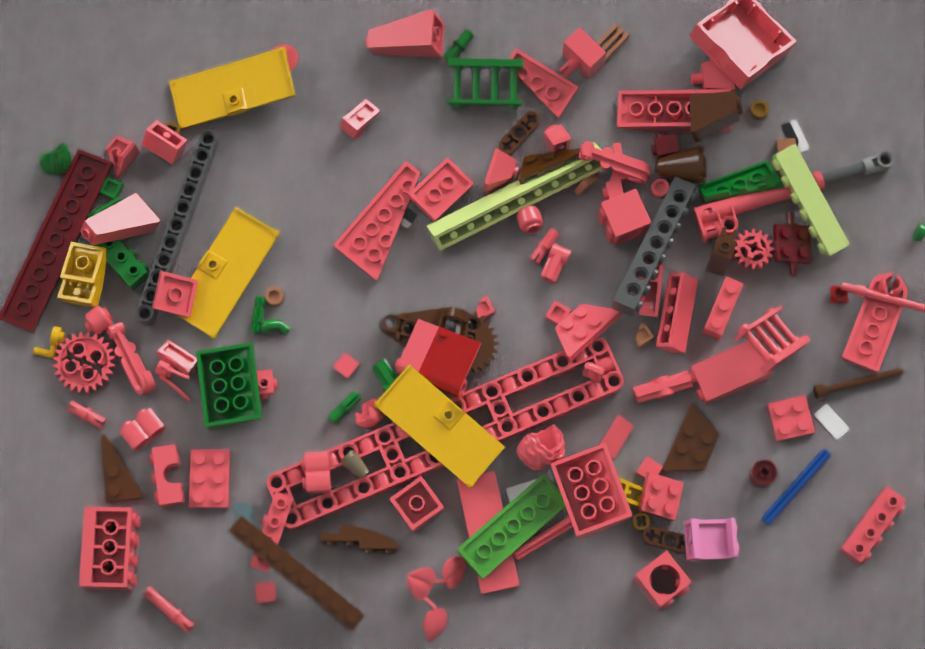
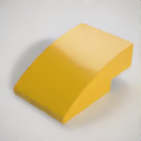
M76 242L70 243L60 275L63 281L57 298L69 304L91 308L98 306L106 269L105 247Z

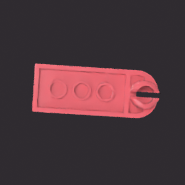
M894 272L876 276L868 289L903 299L907 298V287L899 274L895 277L890 292H887V287ZM865 296L841 359L878 373L903 306Z

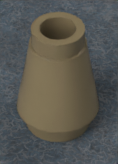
M353 450L341 460L344 464L343 466L360 479L369 472L358 453H354Z

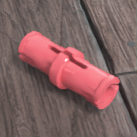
M74 400L70 402V405L76 409L70 406L67 407L68 412L80 417L83 422L91 423L98 429H102L104 426L97 422L98 420L104 424L106 423V418L92 412V409L89 407H83Z

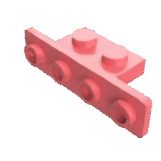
M278 492L274 494L268 515H265L262 521V532L277 545H279L294 501L293 497ZM253 555L250 566L268 573L270 567Z

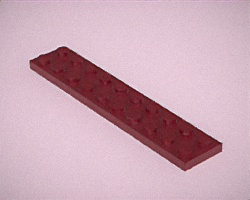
M81 149L77 150L0 312V320L33 334L35 333L59 282L70 243H77L81 235L80 230L83 223L88 219L87 215L91 213L103 183L114 165L112 162Z

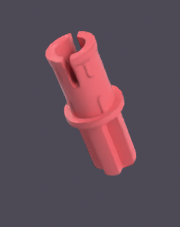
M550 228L542 241L538 242L539 245L529 258L532 261L536 258L534 262L540 264L546 253L551 250L550 248L558 238L559 233L555 229Z

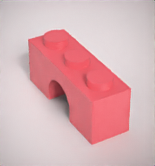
M727 276L725 277L702 331L703 334L718 340L721 339L744 283Z
M175 444L153 447L152 453L149 456L150 463L154 465L155 472L152 473L153 484L157 485V491L154 492L156 503H159L162 508L185 504L183 485L180 482L169 483L166 480L168 470L180 466L178 447Z

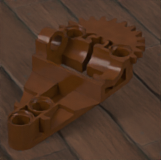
M443 306L438 309L410 313L403 312L397 315L389 314L381 318L378 324L382 333L405 348L418 319L441 328H445L446 320L454 322V333L481 342L468 375L471 369L474 374L478 373V368L484 371L483 364L489 367L491 365L489 360L494 361L496 359L492 353H498V350L493 348V346L499 345V342L493 341V339L498 337V334H492L495 327L488 328L490 320L484 323L485 316L482 315L478 318L477 312L471 314L458 307ZM387 319L391 320L392 328L386 326ZM468 321L473 323V330L468 328ZM404 325L409 326L410 334L405 333Z

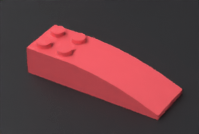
M732 90L618 91L617 128L691 132L690 95L731 92ZM732 125L719 132H732Z

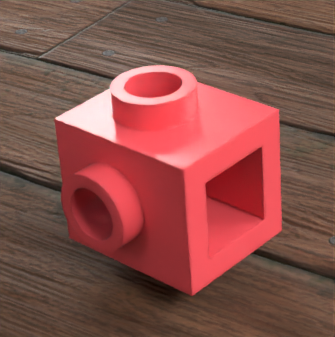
M272 369L258 370L260 400L270 399V396L274 394V390H277V379H273Z

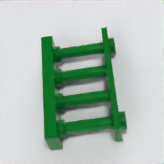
M448 58L447 66L454 71L453 99H447V105L451 106L452 109H462V106H507L509 110H517L518 107H522V100H517V72H519V69L523 70V59ZM463 69H471L470 71H472V100L460 99L461 72ZM482 69H489V72H491L490 100H479L480 72ZM500 69H508V72H510L509 100H498V73Z

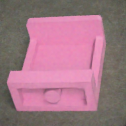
M698 518L683 521L687 561L721 560L738 557L740 547L737 542L736 534L738 527L735 523V518L698 520Z

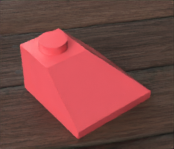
M496 148L484 182L485 195H489L510 184L512 179L517 177L519 167H516L517 160Z

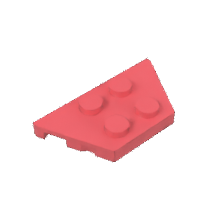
M580 304L555 327V331L568 360L571 362L622 316L621 312L612 308Z

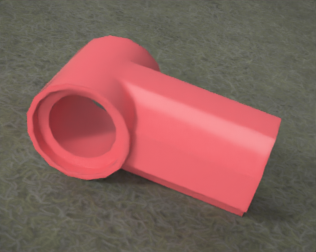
M554 243L540 277L549 283L555 284L572 251Z

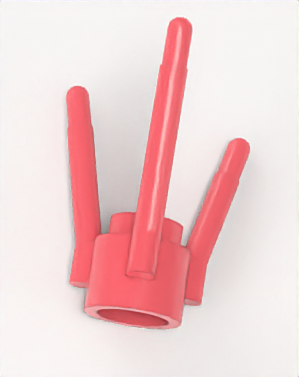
M161 359L155 369V373L160 375L159 379L165 381L186 400L191 401V398L168 379L173 374L187 380L190 379V376L175 370L172 364Z

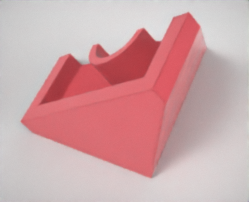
M117 135L105 149L108 152L110 162L114 164L112 169L116 180L120 178L140 153L136 144Z

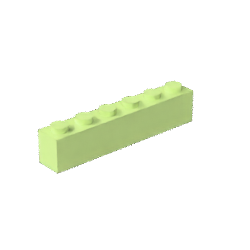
M796 144L772 156V164L777 171H780L784 186L790 189L792 193L790 197L794 204H798L801 218L808 222L810 226L808 230L813 238L816 237L819 243L817 244L819 251L825 254V256H831L849 246L850 243Z

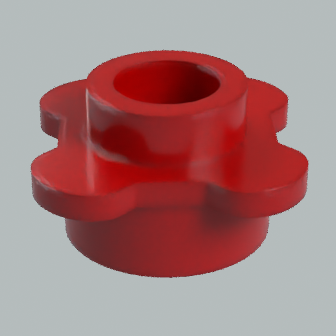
M831 286L830 302L832 304H847L849 301L847 298L848 291L841 290V286Z

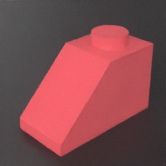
M552 125L546 128L543 138L549 152L569 150L571 138L562 125Z

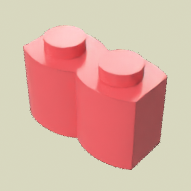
M151 408L138 412L137 418L132 422H125L119 431L134 452L140 450L166 429Z
M329 452L305 453V458H301L302 470L306 471V477L302 478L303 489L307 490V494L331 493Z

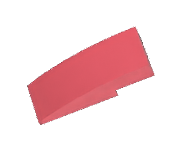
M644 261L646 264H652L651 261ZM658 265V275L655 281L651 280L649 284L651 289L647 297L643 296L641 300L643 305L639 315L658 317L663 265Z

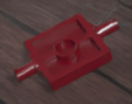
M787 212L786 224L776 223L773 225L775 262L789 265L790 276L794 277L798 276V264L808 265L812 263L811 236L808 230L810 226L795 224L794 212Z

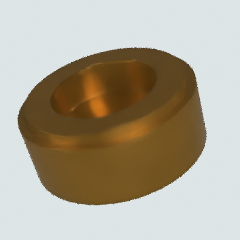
M756 100L751 104L750 114L753 118L761 120L768 115L769 106L765 101Z

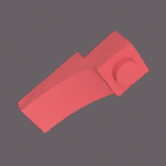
M620 142L613 143V154L617 152L623 154ZM612 171L610 181L606 182L605 188L602 189L604 200L624 194L622 184L627 183L628 176Z

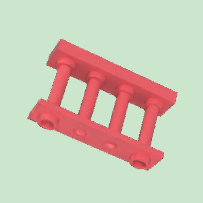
M781 305L776 309L771 307L763 314V317L752 324L747 325L745 323L737 330L739 334L734 338L735 341H738L745 337L762 356L765 364L759 369L764 375L799 352L811 341L807 335L800 339L798 336L795 337L780 320L777 314L783 309ZM770 320H771V321L775 324V326L781 331V333L788 339V341H789L788 343H787V342L785 341V339L778 333V331L772 326V324L769 322ZM760 326H763L766 329V331L772 336V338L779 344L780 348H778L775 345V343L768 337V335L762 330ZM752 331H754L756 335L762 340V342L768 347V349L772 352L771 354H769V352L751 333Z

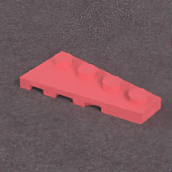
M516 48L509 59H523L524 62L523 70L519 69L517 77L559 119L578 91L579 86Z

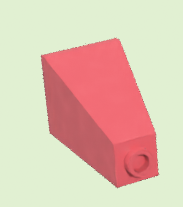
M430 9L368 30V37L365 40L366 47L373 54L442 58L445 23L434 9Z

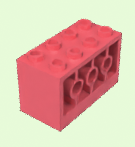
M84 507L80 587L86 590L133 591V586L137 585V575L134 574V569L138 566V555H135L136 547H139L140 540L139 535H137V527H140L141 517L138 516V513L133 508ZM115 546V550L110 552L111 548ZM111 566H114L112 572H109Z

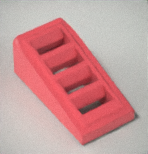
M587 362L582 375L600 382L605 369L592 362Z

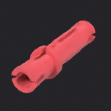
M152 586L147 588V593L144 592L143 596L170 618V622L176 623L186 633H189L192 630L191 627L195 626V623L182 614L183 611L181 609L175 608L154 590Z

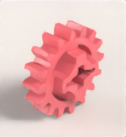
M752 228L751 233L744 230V236L739 233L737 236L738 240H734L737 243L734 249L736 254L733 256L734 259L739 258L738 265L744 263V269L751 266L752 271H754L755 266L759 269H762L763 264L767 266L769 263L768 259L773 257L771 252L774 251V248L770 247L773 241H767L769 235L762 236V230L755 233L754 228ZM752 247H755L754 252H751Z

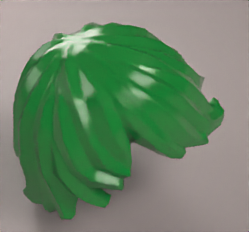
M63 142L62 145L58 144V147L52 152L43 153L39 159L43 172L51 176L67 172L72 162L68 144Z

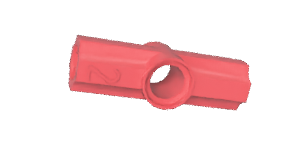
M684 371L669 377L665 375L655 378L652 382L633 387L632 389L635 400L639 404L656 398H667L676 392L692 388L693 384L689 372Z

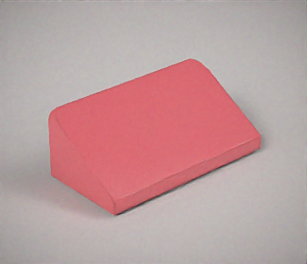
M620 415L616 417L600 443H606L610 456L615 459L634 428L630 422Z

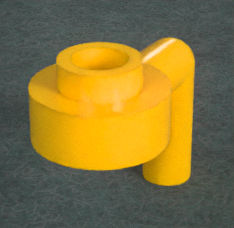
M53 327L50 336V350L34 347L33 354L48 358L56 357L57 353L55 350H58L59 343H63L65 339L63 328Z

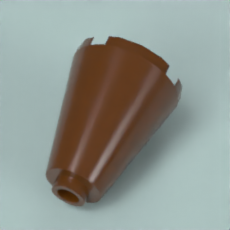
M697 146L659 157L658 162H655V172L659 173L660 177L674 179L676 176L689 182L706 183V156L703 157L705 147Z

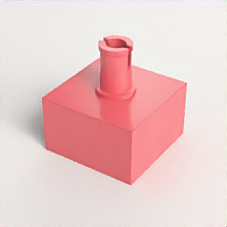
M579 27L563 43L562 55L568 61L559 68V72L561 74L564 73L563 76L567 78L577 69L589 80L604 66L606 52Z

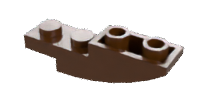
M340 525V533H320V542L324 543V546L332 547L336 546V543H344V546L351 547L359 543V549L364 551V554H375V551H383V554H395V551H399V545L390 538L362 527Z

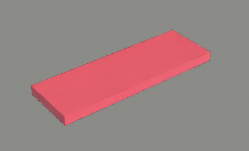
M495 471L483 473L473 488H468L463 481L457 479L469 538L503 509ZM513 553L484 579L481 580L477 575L481 594L520 586Z

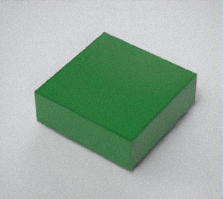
M107 176L100 190V195L114 200L119 197L124 183Z

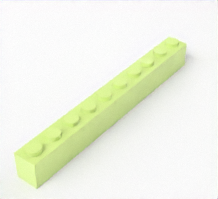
M593 142V144L595 145L594 148L600 149L595 142ZM575 158L565 161V166L548 172L539 178L536 175L526 178L525 184L520 185L519 180L427 225L433 242L441 251L519 212L522 208L531 206L603 169L598 161L592 159L590 161L581 159L576 161Z

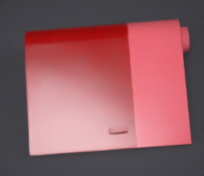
M418 319L401 358H398L395 363V369L397 374H401L408 365H411L438 390L461 398L467 387L466 377L481 346V342Z

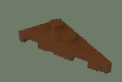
M580 148L524 156L518 178L520 185L525 184V179L533 175L539 178L548 172L564 167V162L575 158L576 161L580 160L578 158Z
M105 434L100 435L106 502L143 499V493L115 451L110 440Z

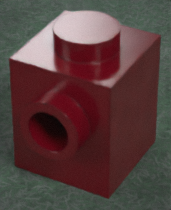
M662 133L653 139L650 149L652 156H656L657 161L659 157L680 152L676 133L670 135Z

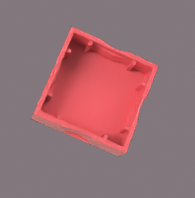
M729 0L723 8L714 11L696 24L689 36L740 89L786 56L797 42L778 22L768 15L756 0Z

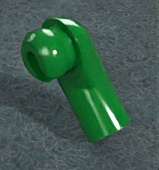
M269 319L262 323L261 331L268 334L271 330L277 329L284 335H287L291 327L279 319Z

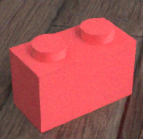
M156 120L146 129L142 146L173 165L183 155L187 139Z

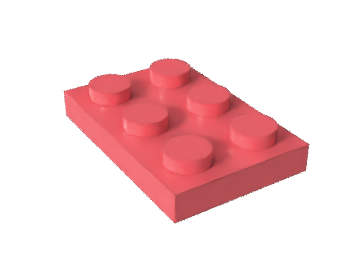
M447 157L408 194V197L435 222L473 187L474 182Z
M191 449L189 508H229L230 449Z

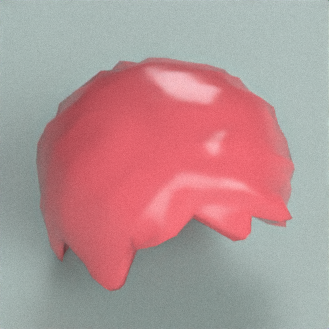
M376 398L362 404L361 414L355 413L356 424L360 427H374L383 419L384 413L374 406V402L377 401Z

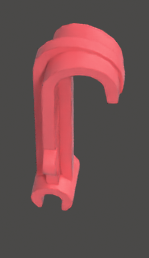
M588 141L581 144L578 157L581 160L590 161L592 159L598 161L602 169L610 167L612 171L628 176L627 181L646 184L650 178V166L641 160L618 152L613 154V150L609 147H605L603 150L594 148L595 145Z
M119 322L108 326L106 330L107 336L113 339L117 346L114 354L116 357H122L120 363L134 391L139 395L151 393L152 390L156 389L154 379L150 371H146L139 355L134 353L136 350L135 343L127 341L124 335L126 330L123 323Z

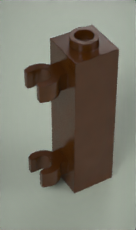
M726 226L723 227L721 236L718 235L705 270L720 276H724L737 241L733 240L737 230L734 229L732 235H727Z

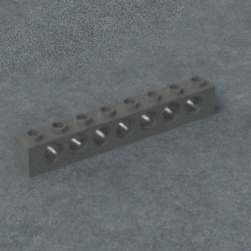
M675 176L613 299L612 309L630 317H633L635 312L641 310L643 305L641 300L643 296L647 297L651 289L649 284L651 280L655 281L658 275V265H663L667 256L664 253L666 249H671L674 242L672 237L674 233H679L682 226L680 221L682 218L685 219L690 209L687 207L689 203L693 204L697 196L695 184ZM676 199H679V200H682L683 202H676L675 200H676ZM670 214H671V215H674L675 217H674V218H670V217H668L667 215H670ZM660 230H666L667 233H662ZM653 245H657V246H659L660 248H659V249H655V248H653L652 246H653ZM644 261H651L652 264H646ZM642 276L644 280H639L636 277ZM635 292L637 295L631 296L628 293Z

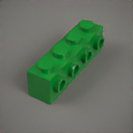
M124 239L93 245L106 248V261L132 291L148 279L149 274L147 271L149 268L143 261L138 262L136 260L137 254L131 247L126 248L123 245Z

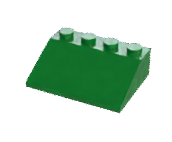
M253 342L196 351L205 428L211 431L262 419Z

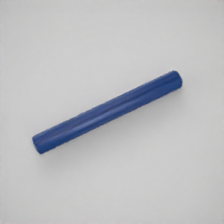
M826 449L821 450L763 515L761 519L765 524L770 525L829 459L831 454Z

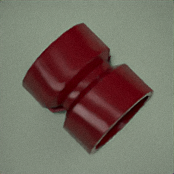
M765 459L757 461L749 472V480L757 488L768 487L777 477L776 465L772 461Z

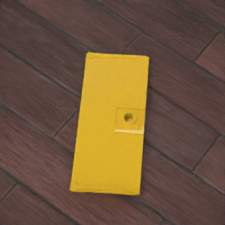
M285 47L169 81L181 130L222 117L238 115L249 109L296 96Z
M235 207L191 279L198 280L190 318L178 317L205 332L210 338L215 339L281 234L279 230L269 227Z
M408 365L385 393L374 402V406L377 409L381 410L455 474L468 488L474 487L479 477L505 448L504 445L411 365Z

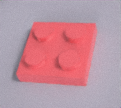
M160 271L152 309L190 318L198 280Z
M805 395L767 404L776 442L815 433Z
M647 472L638 510L675 521L684 483Z

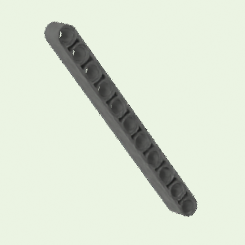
M205 130L199 136L139 301L136 317L143 325L153 324L157 317L158 310L152 309L153 301H148L149 295L155 294L157 283H154V280L159 276L160 271L172 273L217 151L218 139L211 130ZM207 138H213L212 143H204ZM201 155L207 156L204 161H199L198 158ZM195 172L201 173L198 178H192V175ZM188 190H195L193 195H186V192ZM182 207H188L186 213H180ZM176 224H182L180 230H173ZM169 242H176V245L173 248L167 247V244ZM163 259L170 260L167 265H160ZM144 312H150V316L147 319L141 318Z

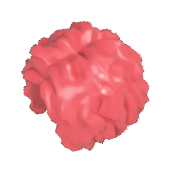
M553 424L545 430H540L539 433L532 432L523 437L516 451L520 460L524 461V464L528 465L530 469L541 470L547 465H551L550 463L564 457V445L566 443L562 432Z

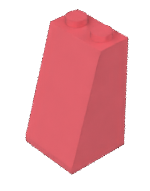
M746 341L692 365L689 374L692 383H695L698 388L696 390L698 399L700 401L703 400L704 405L768 380L773 374V370H770L765 375L759 368L765 364L763 362L764 359L750 342Z

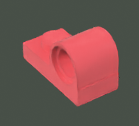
M365 99L342 119L340 129L356 140L363 133L366 125L378 116L380 110Z

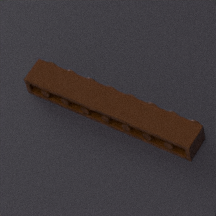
M239 516L226 533L348 631H353L365 616L243 516Z

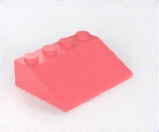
M606 443L550 463L574 531L579 540L598 534L633 517Z

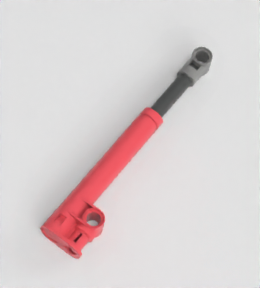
M882 151L878 155L861 159L859 163L822 174L820 171L812 173L820 190L825 189L827 184L861 174L866 176L876 172H886L894 163V156L890 151ZM880 159H886L888 161V164H882ZM783 184L781 188L725 198L693 208L694 219L702 242L707 243L708 239L718 237V235L721 236L722 229L726 223H730L733 226L732 230L726 229V234L732 235L734 229L737 230L738 228L737 214L791 199L790 194L792 193L790 189L786 188Z

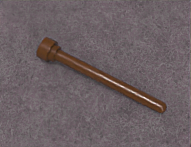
M896 368L829 386L817 384L813 385V392L816 400L825 399L829 393L900 376L904 373V370Z

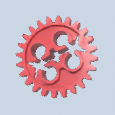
M89 331L86 333V336L79 332V337L72 334V340L65 338V345L59 343L62 349L55 350L59 356L53 357V360L58 362L53 365V368L59 369L54 374L61 376L58 381L60 383L65 382V388L71 385L70 390L72 392L78 388L80 394H82L83 389L89 394L90 388L97 392V385L104 388L103 381L110 382L107 376L114 375L110 368H116V365L111 363L116 358L115 356H110L114 353V350L108 349L111 346L109 342L104 344V337L98 340L97 333L91 337ZM78 347H84V351L81 354H75ZM67 349L77 359L81 361L87 360L95 366L97 364L93 361V356L100 353L102 356L97 362L100 366H104L101 369L102 376L92 366L82 365L74 359L72 361L76 364V369L73 372H68L67 369L72 363L65 359L68 356ZM88 371H94L92 378H85V374Z

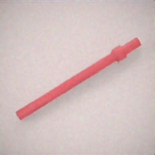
M844 282L841 284V290L855 293V296H866L925 312V304L866 289V286L859 284L857 286Z

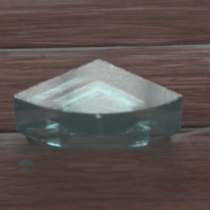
M235 501L234 510L237 517L243 516L250 522L254 506Z

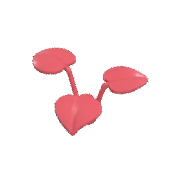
M453 556L445 562L442 569L443 579H436V574L431 568H421L406 575L408 579L407 587L411 590L413 597L417 600L424 599L433 609V611H428L424 618V632L428 641L434 640L444 630L447 624V613L443 608L437 609L436 605L427 596L430 589H432L433 583L446 582V587L449 589H453L461 583L466 570L465 560L462 556Z

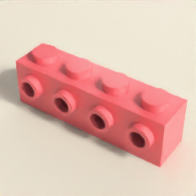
M684 272L669 273L656 347L669 353H685L698 284L697 278Z
M888 486L884 487L839 551L856 564H860L862 561L866 563L872 555L869 551L873 546L877 547L882 541L883 537L881 535L884 530L888 532L894 524L892 521L894 516H899L905 509L903 504L906 499Z

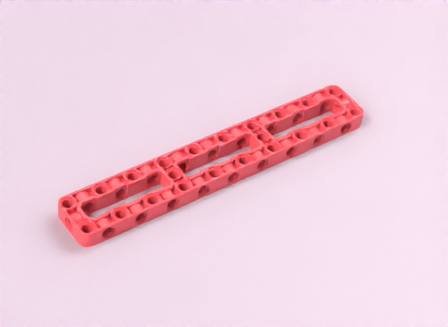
M598 337L571 362L568 360L565 350L466 391L461 398L454 396L450 400L455 404L461 405L462 410L467 415L471 414V411L483 406L487 407L493 422L482 427L501 443L618 393L622 389L624 379L607 341L602 337ZM600 344L603 350L596 352L593 349V345ZM559 359H565L568 362V365L565 367H561L558 365L557 361ZM589 361L605 369L600 382L590 380L515 413H512L506 397L519 391L521 393L538 386L544 380L554 376L555 378ZM530 374L533 379L530 382H525L522 376ZM614 378L618 381L619 385L613 387L608 381ZM489 389H495L497 395L490 397L486 392ZM579 393L584 399L577 402L573 399L574 394ZM497 406H502L505 412L499 415L495 413L494 409ZM542 408L546 409L548 415L541 417L537 411ZM393 422L327 450L330 457V471L340 467L345 468L341 460L345 457L344 452L347 449L354 450V453L357 452L362 460L364 457L378 451L382 455L386 468L299 505H296L294 500L288 517L295 515L297 516V521L294 524H288L286 521L285 527L289 530H297L445 466L441 462H432L430 459L432 455L427 450L405 459L399 444L411 436ZM508 423L512 425L513 429L510 432H505L502 426ZM381 435H390V440L385 443L381 442ZM389 452H396L398 457L395 460H389L387 458ZM301 462L277 471L268 477L267 487L272 499L276 492L293 497L291 493L292 488L302 484V478L306 477V471L302 470ZM403 469L406 472L405 476L397 478L395 476L396 470ZM279 479L282 481L281 487L273 488L272 483ZM367 484L370 488L367 493L359 492V487ZM332 500L333 506L325 509L323 507L324 501Z

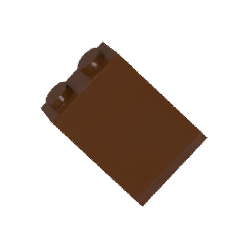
M736 91L690 95L691 133L695 142H700L740 121V114H743L741 97H737Z

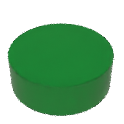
M921 222L916 226L912 236V240L921 242L925 236V224Z

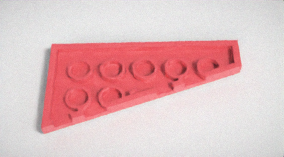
M407 161L404 162L333 245L337 251L376 282L379 279L411 200L408 194L416 187L421 175L420 171Z

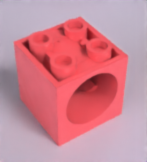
M637 189L601 202L600 209L598 210V220L601 225L605 226L607 230L605 236L608 242H612L613 246L646 234L651 225L650 218Z
M665 551L633 578L657 610L661 607L663 610L675 601L673 597L676 595L679 598L690 589L689 585L692 582L668 551ZM657 569L670 571L676 578L675 592L670 595L655 592L651 587V573Z

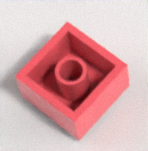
M422 476L389 499L412 533L445 510Z

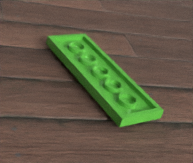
M542 474L458 547L456 551L481 580L484 579L566 507L561 492L545 474Z

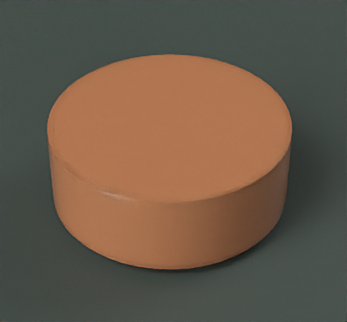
M270 287L265 292V300L270 306H279L284 301V293L279 287Z

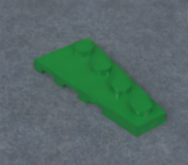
M768 160L700 184L698 185V191L704 201L709 202L781 188L783 183Z

